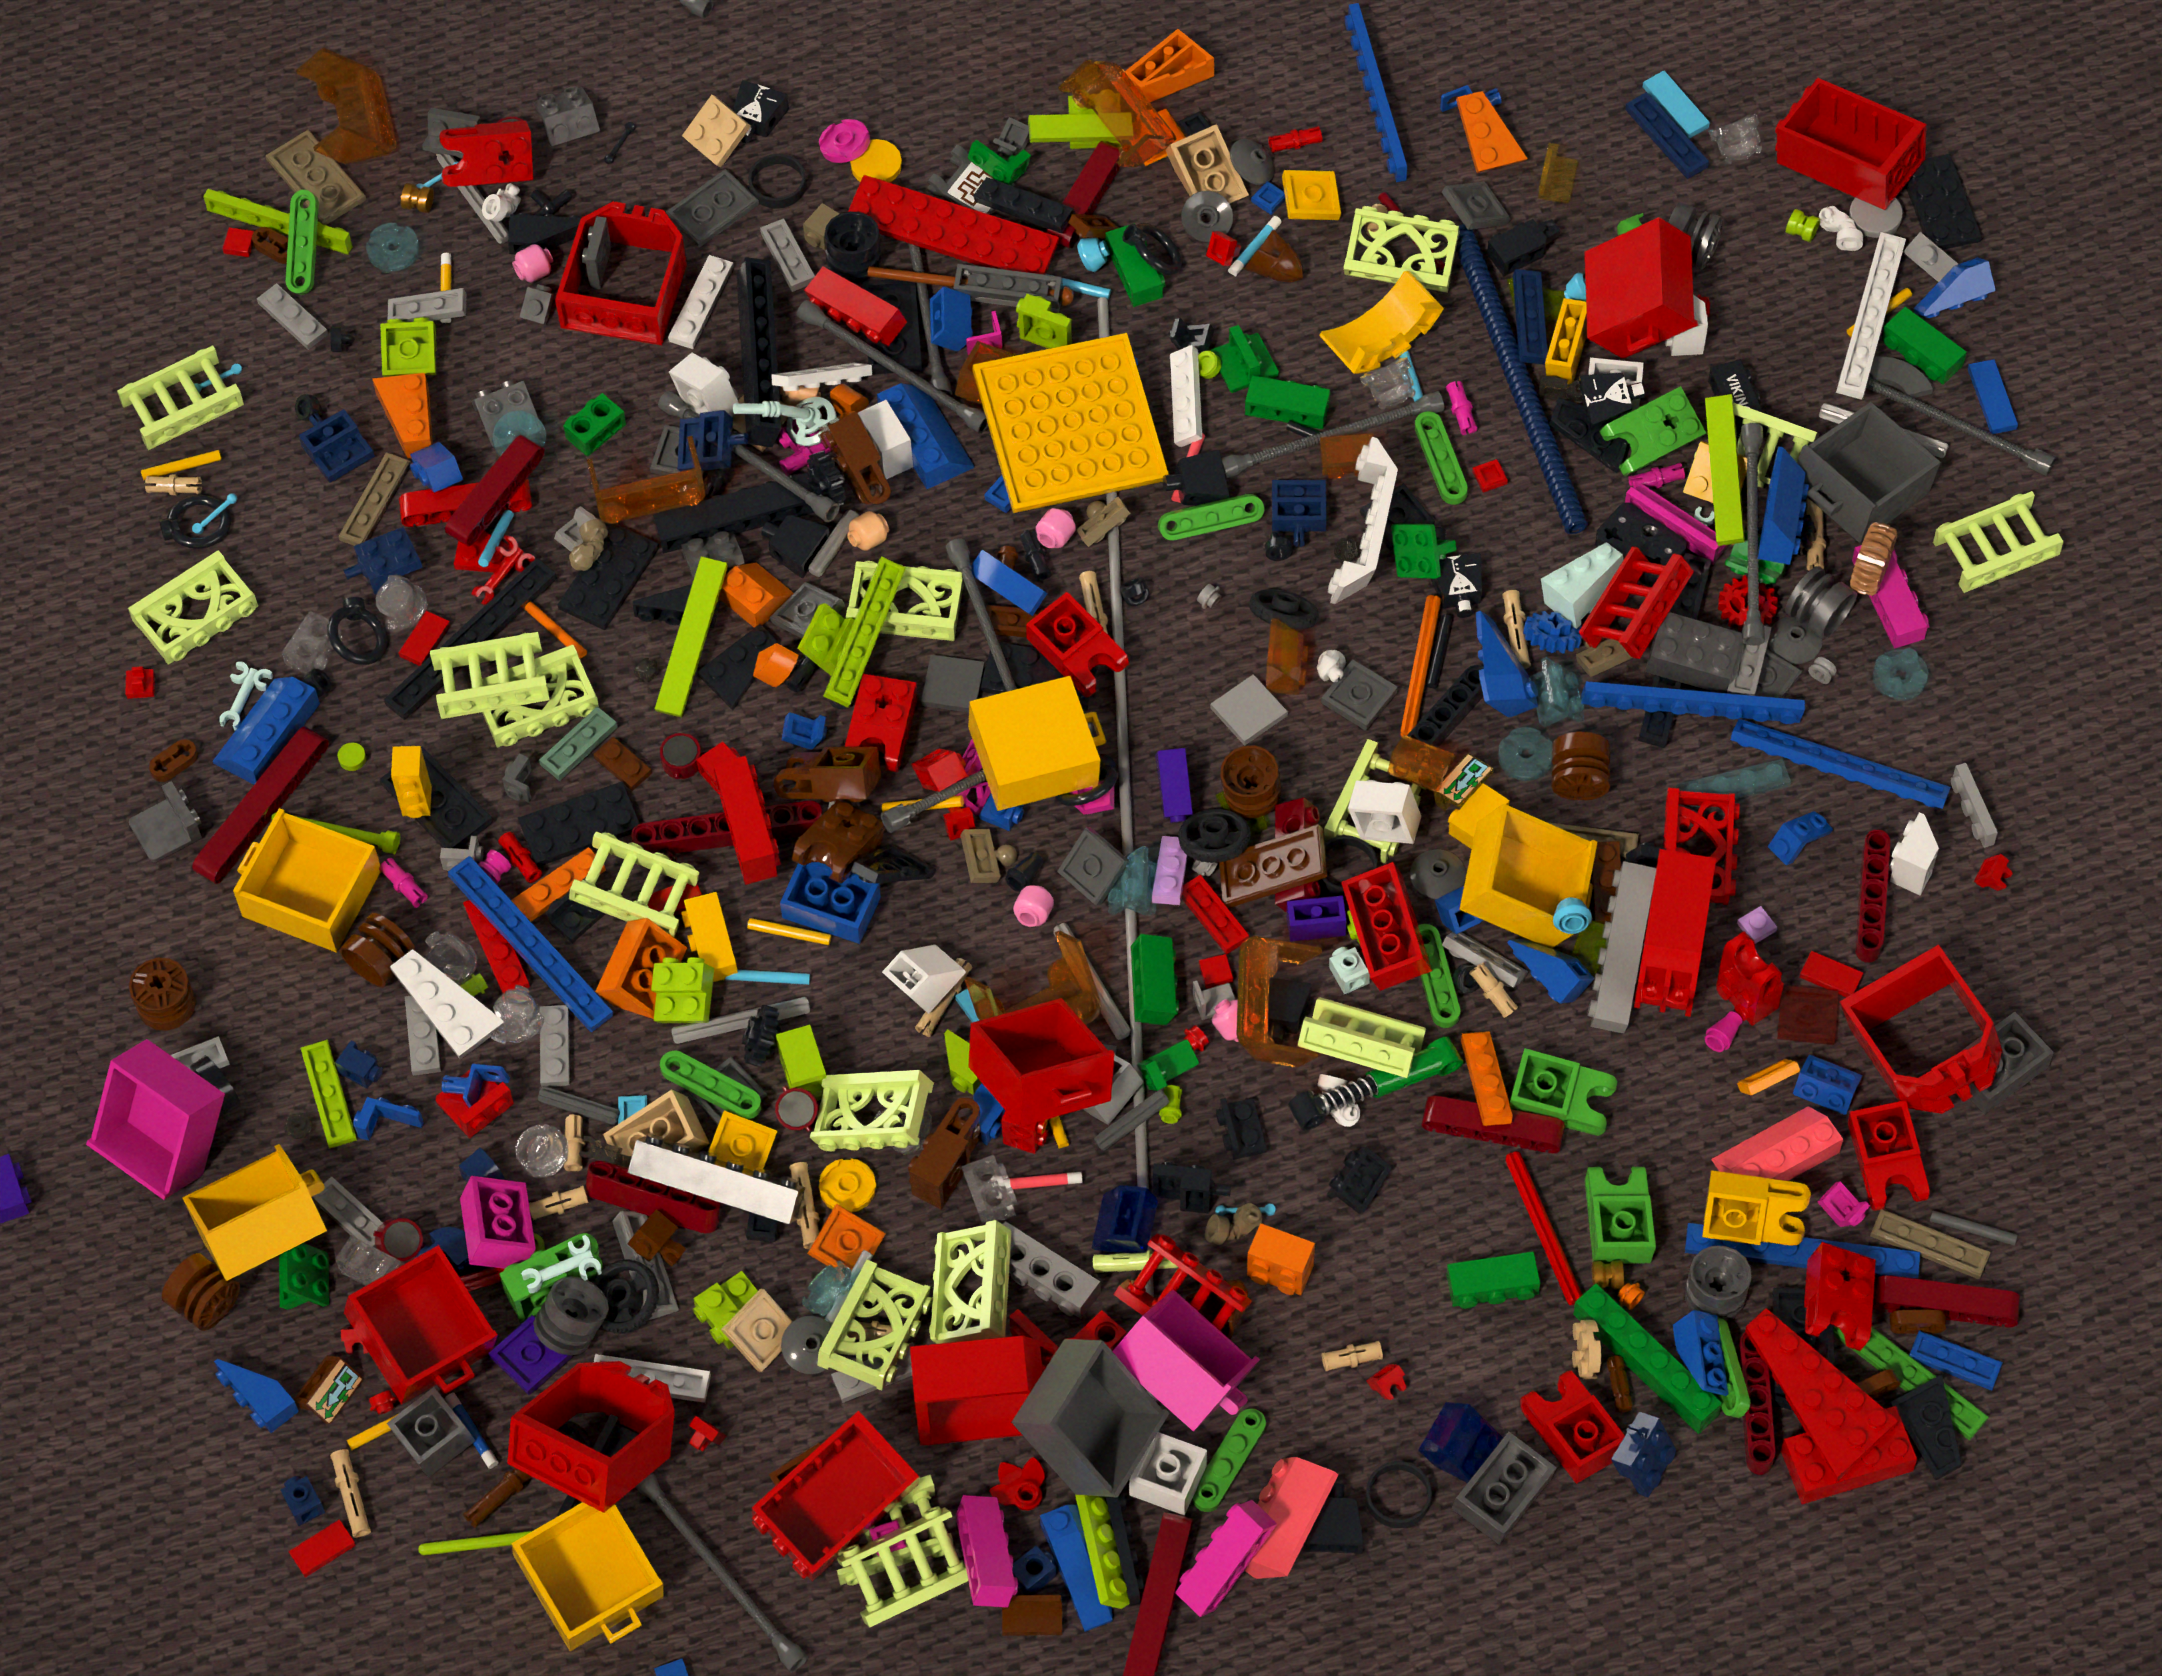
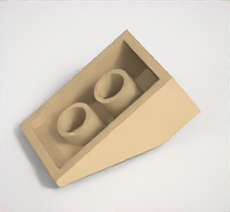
M1217 124L1172 143L1167 147L1166 153L1189 196L1200 191H1213L1222 195L1231 204L1249 195L1240 175L1232 165L1229 150Z
M670 1090L603 1134L616 1164L628 1169L636 1140L644 1136L646 1137L647 1134L660 1136L663 1138L664 1143L670 1145L674 1143L688 1145L692 1152H698L710 1144L688 1097L674 1090Z

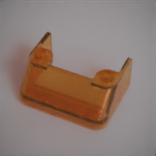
M324 47L296 69L298 75L316 82L318 95L322 100L335 105L340 126L313 147L315 152L338 162L350 164L387 156L396 149L397 143L383 83L380 76L373 69Z
M1085 60L1058 87L1061 92L1072 93L1074 95L1072 98L1079 107L1093 109L1121 144V147L1118 149L1120 160L1117 164L1119 166L1138 167L1165 150L1176 140L1173 131L1127 73L1114 62Z
M687 437L693 469L602 490L599 489L592 459H587L600 519L613 524L626 519L700 503L705 497V489L693 437Z
M1060 930L1055 932L1062 958L1054 961L1048 968L1047 978L1050 987L1006 1010L1003 1003L998 998L993 997L990 987L971 977L965 978L979 1021L1060 998L1066 1002L1085 1025L1095 1020L1101 1012V1002L1081 941Z
M1259 936L1250 937L1241 944L1239 950L1236 1035L1239 1043L1255 1060L1300 1067L1318 1057V1052L1274 1043L1271 1036L1267 1034L1269 978L1277 973L1278 961L1303 964L1321 954L1322 948Z

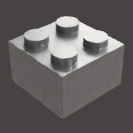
M435 1387L387 1423L428 1478L475 1442L466 1426Z

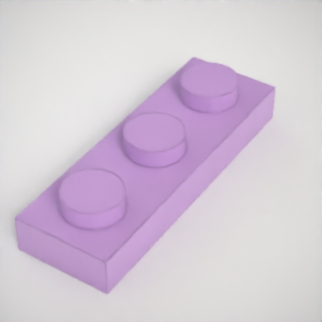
M1162 836L1152 892V903L1180 905L1188 856L1181 849L1178 837Z

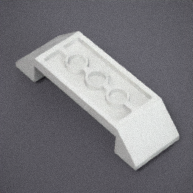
M1375 437L1371 438L1368 446L1363 445L1355 466V470H1359L1358 480L1374 484L1371 493V500L1373 502L1371 509H1368L1365 520L1367 528L1366 532L1363 533L1360 543L1361 555L1357 559L1356 564L1344 561L1340 569H1335L1334 576L1331 577L1328 587V593L1332 594L1330 603L1333 604L1366 587L1376 570L1398 469Z

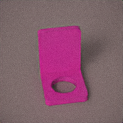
M996 311L991 312L994 333L966 339L968 355L976 353L988 354L993 350L1002 348V334Z

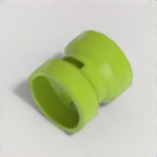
M1795 209L1788 221L1785 232L1792 236L1797 234L1802 237V240L1810 243L1818 230L1820 218L1806 216L1803 211Z

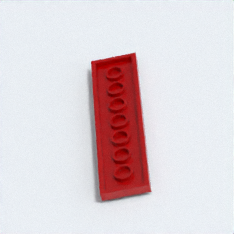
M863 175L848 212H861L870 216L877 223L879 234L981 267L1046 275L1059 243L1058 236L867 175Z

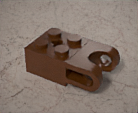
M846 412L818 427L821 432L818 437L825 449H830L834 456L831 458V461L834 460L838 469L840 472L842 471L857 500L866 505L885 502L890 496L891 490L877 463L881 457L857 412ZM871 485L874 487L875 490L873 496L871 495V492L869 490V487Z
M824 747L821 752L794 753L788 759L786 769L781 770L775 777L774 789L778 796L786 799H823L825 802L849 799L851 802H861L868 798L881 779L878 747ZM795 762H800L803 765L796 767ZM782 780L795 781L796 786L792 789L786 788Z
M837 800L799 837L795 843L791 860L803 866L811 862L826 864L832 870L829 878L841 884L853 873L851 869L854 861L880 849L885 826L882 820L877 819L874 815L858 810L849 803Z
M963 1097L954 1102L934 1134L929 1133L923 1143L924 1149L919 1157L914 1156L908 1167L912 1195L941 1210L971 1165L970 1154L981 1138L978 1124L980 1107L973 1099ZM964 1108L971 1109L973 1112L970 1117L963 1116L959 1118L958 1115L959 1111Z

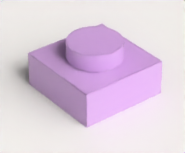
M1761 906L1737 921L1741 930L1745 931L1755 944L1777 930V926Z

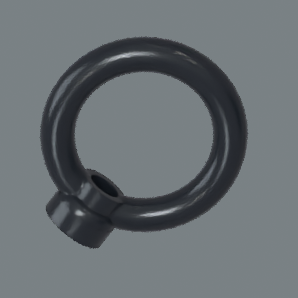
M1132 223L1125 229L1122 237L1123 242L1135 246L1139 255L1153 269L1166 275H1174L1180 271L1182 266L1180 253L1173 241L1162 230L1148 223H1139L1137 225ZM1147 234L1163 245L1171 258V265L1163 263L1150 252L1145 245Z
M208 495L185 497L173 505L167 515V519L159 520L164 541L173 539L178 544L193 549L213 546L220 542L230 529L231 516L229 510L226 507L219 513L220 525L213 534L203 538H191L180 531L177 522L179 515L191 506L205 505L216 510L223 503L217 498Z
M349 597L342 602L343 607L336 610L329 618L327 624L328 639L333 649L343 659L358 665L375 663L382 658L386 651V631L380 620L365 609L363 598ZM346 617L351 621L362 619L371 626L377 641L376 647L371 653H355L342 643L338 634V625L342 619Z
M1106 754L1099 755V779L1106 778L1097 787L1081 794L1055 796V799L1060 804L1066 806H1078L1102 797L1115 785L1117 780L1114 760Z

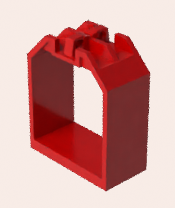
M613 201L582 217L555 298L560 327L662 345L687 266L683 236L664 210L651 208L649 216L646 217L645 207L635 205L632 214L624 213L626 203ZM596 216L607 218L611 242L672 253L655 307L577 294L586 263L582 262V254L584 248L589 246L588 231L590 226H594Z
M1663 849L1659 850L1634 1008L1640 1009V1003L1660 1006L1659 1012L1665 1013L1666 1007L1685 1010V1016L1691 1017L1716 858Z
M1939 945L1839 1001L1851 1032L1897 1100H1906L1909 1109L1943 1114L1954 1107L1953 1102L1949 1098L1951 1095L1957 1093L1962 1102H1965L1973 1097L1969 1087L1972 1083L1979 1092L1992 1086L2003 1051L1994 1023ZM1950 985L1982 1030L1981 1042L1933 1067L1931 1071L1919 1078L1895 1074L1867 1031L1945 986Z
M1013 1336L911 1346L913 1389L920 1446L1023 1436L1011 1422L1052 1358L1041 1357L1054 1355L1053 1344L1026 1336Z
M621 1361L578 1363L511 1417L507 1464L605 1513L670 1458L675 1410L668 1385L657 1379L649 1384L650 1378L643 1374H639L635 1378L629 1376L628 1374L631 1372L632 1367ZM603 1412L609 1416L613 1414L619 1417L621 1424L640 1434L610 1458L556 1430L577 1413Z

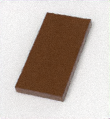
M1315 825L1247 847L1242 854L1234 859L1219 862L1222 901L1225 906L1232 908L1326 878L1327 868L1323 828Z

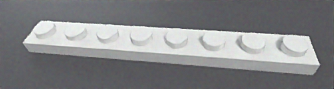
M1880 232L1836 393L1861 400L1863 398L1905 245V238Z

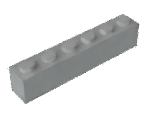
M1623 861L1620 870L1614 871L1612 886L1616 887L1615 896L1610 895L1607 912L1611 913L1610 922L1605 921L1602 938H1606L1605 948H1600L1597 964L1602 966L1600 974H1595L1592 990L1597 991L1596 999L1590 1001L1587 1016L1592 1017L1590 1027L1624 1033L1628 1026L1657 868Z

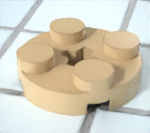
M1581 1320L1580 1323L1573 1324V1338L1577 1340V1351L1572 1352L1573 1368H1578L1579 1376L1583 1379H1597L1595 1373L1600 1372L1601 1344L1600 1340L1596 1341L1593 1332H1599L1595 1320Z

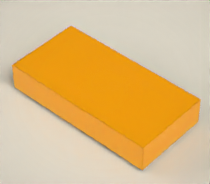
M1783 1059L1738 1081L1737 1085L1741 1093L1754 1095L1800 1072V1068L1797 1062Z

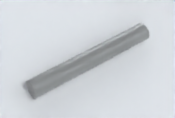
M865 1250L862 1251L824 1319L831 1325H833L866 1260L871 1261L873 1257L871 1253Z

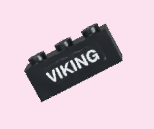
M1741 359L1710 367L1708 382L1715 397L1732 394L1733 403L1767 414L1766 411L1761 409L1760 395L1757 390H1753L1750 371L1748 368L1744 369ZM1735 416L1736 439L1738 442L1741 427L1744 424H1742L1743 418ZM1762 425L1764 438L1766 436L1767 427Z

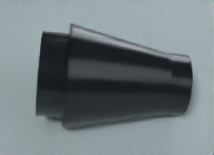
M1031 852L1026 858L1008 869L1005 880L1009 887L1017 892H1021L1026 886H1031L1039 868L1044 863L1042 857L1035 852Z

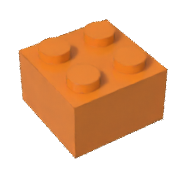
M1260 1223L1248 1251L1247 1276L1251 1277V1280L1257 1284L1266 1285L1269 1283L1277 1286L1285 1294L1293 1295L1296 1293L1302 1295L1314 1267L1315 1243Z

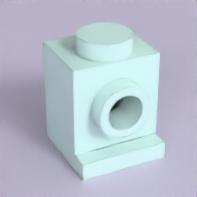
M1341 947L1332 953V957L1329 959V968L1344 994L1370 983L1368 969L1355 947L1349 950L1347 947Z

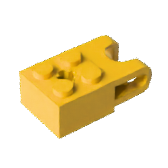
M1711 1170L1702 1237L1760 1245L1761 1242L1798 1245L1803 1241L1805 1234L1803 1222L1799 1218L1785 1213L1805 1210L1809 1205L1811 1192L1807 1185L1798 1182Z

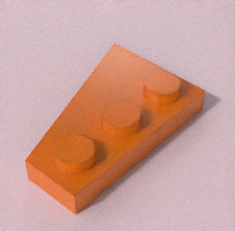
M1483 91L1457 97L1458 109L1477 173L1523 162L1528 159Z

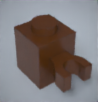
M657 1209L627 1243L648 1262L659 1252L671 1267L686 1250L680 1243L670 1239L678 1227Z

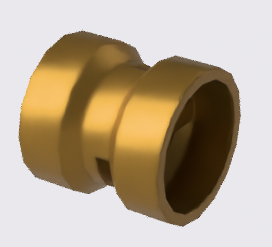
M406 183L401 195V207L409 210L417 208L419 212L429 213L434 199L433 188L422 187L420 189L415 184Z
M1613 1260L1610 1264H1604L1602 1261H1592L1593 1285L1597 1284L1602 1289L1610 1286L1613 1289H1622L1624 1286L1622 1260Z

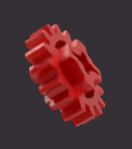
M1743 575L1740 582L1736 578H1732L1731 585L1725 583L1723 592H1720L1718 599V610L1722 611L1721 619L1729 618L1728 626L1731 627L1737 624L1738 631L1740 632L1747 619L1748 606L1745 608V604L1748 603V578L1746 575ZM1759 583L1758 607L1763 625L1764 622L1771 624L1772 617L1776 615L1778 597H1774V588L1766 589L1767 584Z

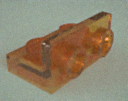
M1403 735L1392 751L1388 774L1439 792L1443 777L1452 765L1455 754Z

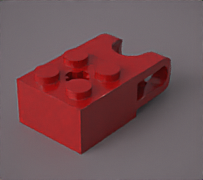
M527 121L478 124L475 127L441 131V145L447 150L461 151L463 153V158L459 163L446 166L443 169L442 182L445 185L458 187L533 180L531 131Z
M1068 592L1064 593L1026 624L1027 640L1064 677L1071 676L1074 687L1085 697H1090L1097 691L1096 678L1090 672L1093 667L1106 665L1115 672H1120L1129 665L1128 657L1124 650Z
M863 674L845 747H878V751L885 755L886 771L899 772L918 699L916 682Z
M1745 931L1725 944L1716 988L1724 1000H1729L1735 1006V1012L1741 1016L1743 1021L1747 1020L1753 1026L1777 1010L1784 983L1781 981L1782 972L1773 962L1768 965L1761 959L1755 949L1754 941Z
M1906 1100L1851 1111L1849 1113L1848 1127L1871 1210L1877 1211L1885 1208L1887 1199L1885 1190L1892 1184H1902L1907 1187L1913 1200L1916 1202L1928 1200L1929 1185ZM1884 1136L1885 1140H1881L1879 1137Z
M1824 1242L1818 1246L1807 1260L1804 1307L1806 1308L1805 1332L1819 1338L1820 1333L1831 1324L1842 1331L1847 1347L1858 1351L1863 1349L1871 1335L1875 1259Z
M1568 1370L1559 1375L1557 1385L1558 1391L1562 1396L1561 1400L1556 1402L1545 1401L1536 1392L1532 1391L1520 1398V1406L1525 1417L1577 1484L1613 1463L1611 1459L1625 1435L1594 1395L1591 1396L1578 1377Z

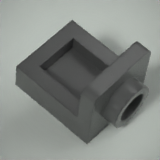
M1009 117L999 139L994 138L993 143L999 147L997 151L1008 157L1020 153L1025 149L1030 139L1029 126Z
M537 284L536 289L527 287L519 317L546 325L553 300L556 298L555 294H551L552 288Z
M520 753L515 761H511L508 764L502 780L505 792L510 798L516 801L522 799L529 803L531 800L530 789L523 783L532 769L529 758Z

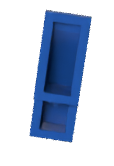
M981 550L971 565V571L975 578L1032 616L1048 594L984 550Z

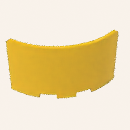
M1404 271L1393 288L1373 308L1350 323L1335 329L1321 331L1320 337L1353 374L1364 373L1381 367L1380 362L1393 356L1396 359L1411 348L1409 343L1421 332L1425 335L1436 322L1444 308L1410 271Z

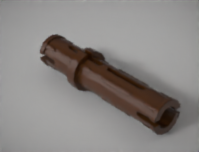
M516 1468L511 1472L507 1471L503 1475V1480L467 1512L463 1513L464 1518L468 1523L472 1521V1527H478L486 1517L514 1492L519 1493L523 1489V1484L532 1476Z

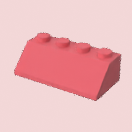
M1808 1106L1712 1158V1162L1720 1172L1789 1181L1840 1153L1843 1138L1826 1115Z
M1298 1457L1283 1458L1274 1465L1272 1469L1273 1475L1268 1485L1260 1492V1500L1257 1505L1277 1523V1526L1245 1568V1572L1256 1579L1288 1576L1339 1474Z

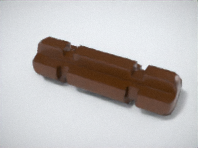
M1609 1357L1607 1366L1608 1371L1611 1372L1610 1381L1615 1398L1616 1411L1619 1413L1629 1412L1632 1410V1401L1629 1396L1630 1391L1626 1371L1624 1370L1623 1357Z

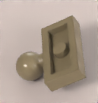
M1116 497L1108 505L1101 501H1094L1087 507L1089 520L1076 530L1084 543L1089 547L1093 543L1101 541L1105 534L1114 526L1121 525L1131 513L1119 497Z
M1605 638L1601 639L1596 648L1590 647L1583 639V644L1588 649L1576 654L1577 663L1590 677L1632 658L1618 641L1611 639L1605 641Z
M964 829L960 835L971 883H997L1000 879L997 862L1002 866H1010L1017 860V851L1011 845L1005 844L994 850L990 829Z

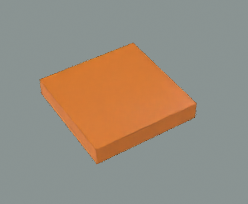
M836 1204L807 1254L848 1278L862 1251L865 1250L874 1255L886 1233Z

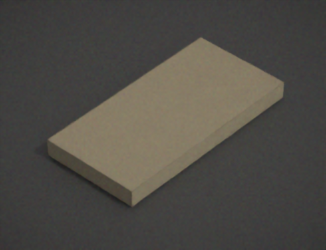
M309 130L265 155L266 160L294 193L299 190H308L316 195L319 201L318 221L323 225H327L366 201L364 193ZM309 200L304 202L307 208L310 205Z

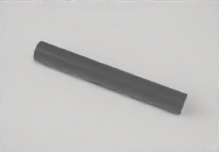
M1934 1210L1930 1218L1931 1222L2014 1246L2018 1236L2014 1233Z

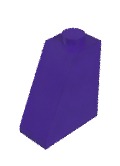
M1185 748L1157 751L1155 758L1164 819L1170 818V823L1185 822L1186 816L1192 815Z

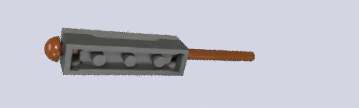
M964 264L957 265L956 277L868 267L869 277L948 286L956 291L970 295L971 301L1017 307L1020 298H1025L1026 294L1041 296L1050 301L1051 311L1059 312L1061 301L1062 306H1067L1074 298L1073 291L1067 286H1064L1063 289L1062 277Z

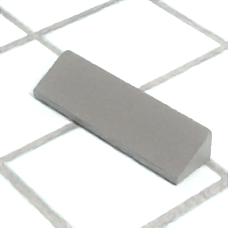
M620 1211L612 1222L625 1260H636L646 1265L654 1273L659 1284V1300L650 1320L679 1311L660 1253L658 1252L648 1262L627 1244L648 1219L647 1215L634 1211ZM629 1270L631 1279L633 1281V1279L636 1276V1272ZM647 1289L641 1291L643 1294L641 1309L646 1301Z

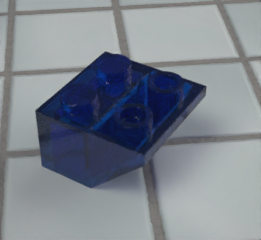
M1120 1185L1103 1194L1092 1249L1125 1253H1147V1243L1150 1240L1158 1204L1157 1198L1147 1187Z
M1446 1402L1418 1451L1435 1467L1468 1483L1502 1441L1503 1437L1470 1404Z

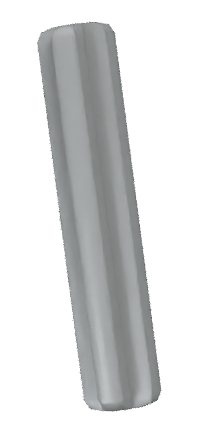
M850 509L845 512L809 565V572L812 575L820 577L825 572L848 538L849 523L859 516L857 512Z

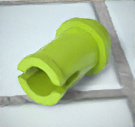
M480 973L476 976L472 974L471 979L459 985L472 996L480 992L484 994V990L488 988Z
M1168 1085L1164 1088V1093L1170 1102L1159 1110V1115L1163 1122L1174 1124L1178 1122L1182 1115L1179 1109L1182 1089L1175 1085Z

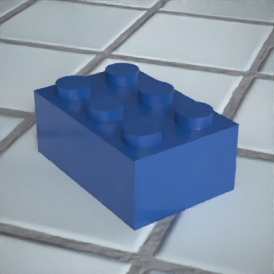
M811 862L803 866L798 863L780 901L782 918L860 944L881 898L879 883H866L859 878V875L852 873L840 884L829 878L832 870L826 864Z

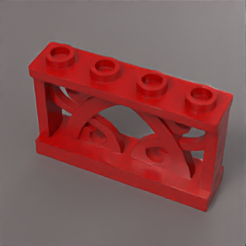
M1668 788L1663 848L1669 851L1691 854L1683 848L1676 847V843H1683L1693 838L1698 828L1706 833L1717 848L1710 857L1716 858L1714 875L1719 876L1721 879L1720 887L1711 890L1710 902L1728 905L1730 896H1735L1736 879H1731V870L1736 871L1737 854H1732L1733 845L1738 843L1739 829L1733 827L1734 820L1739 819L1740 803H1735L1734 793L1715 794L1679 791V788ZM1678 804L1697 805L1700 808L1698 813ZM1709 807H1719L1723 810L1725 817L1722 821H1716L1714 819L1716 812L1710 813L1707 819L1703 817V813ZM1690 823L1694 824L1688 833H1683L1679 829L1681 825H1686L1689 828ZM1726 828L1725 839L1719 832V830ZM1723 857L1724 869L1717 866V864L1723 859Z

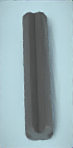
M545 1086L541 1088L538 1094V1101L540 1103L610 1125H615L618 1121L620 1113L618 1109Z
M1158 1090L1095 1136L1096 1144L1103 1151L1108 1149L1168 1105L1170 1102L1168 1097L1162 1090Z

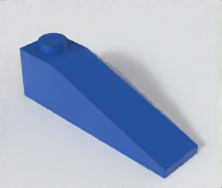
M1482 611L1476 612L1477 638L1483 646V649L1478 651V658L1484 664V669L1479 670V678L1485 703L1507 717H1513L1538 707L1536 699L1538 689L1519 662L1496 623Z
M1065 1505L1040 1515L1041 1529L1084 1631L1086 1632L1112 1622V1607L1101 1605L1078 1505Z

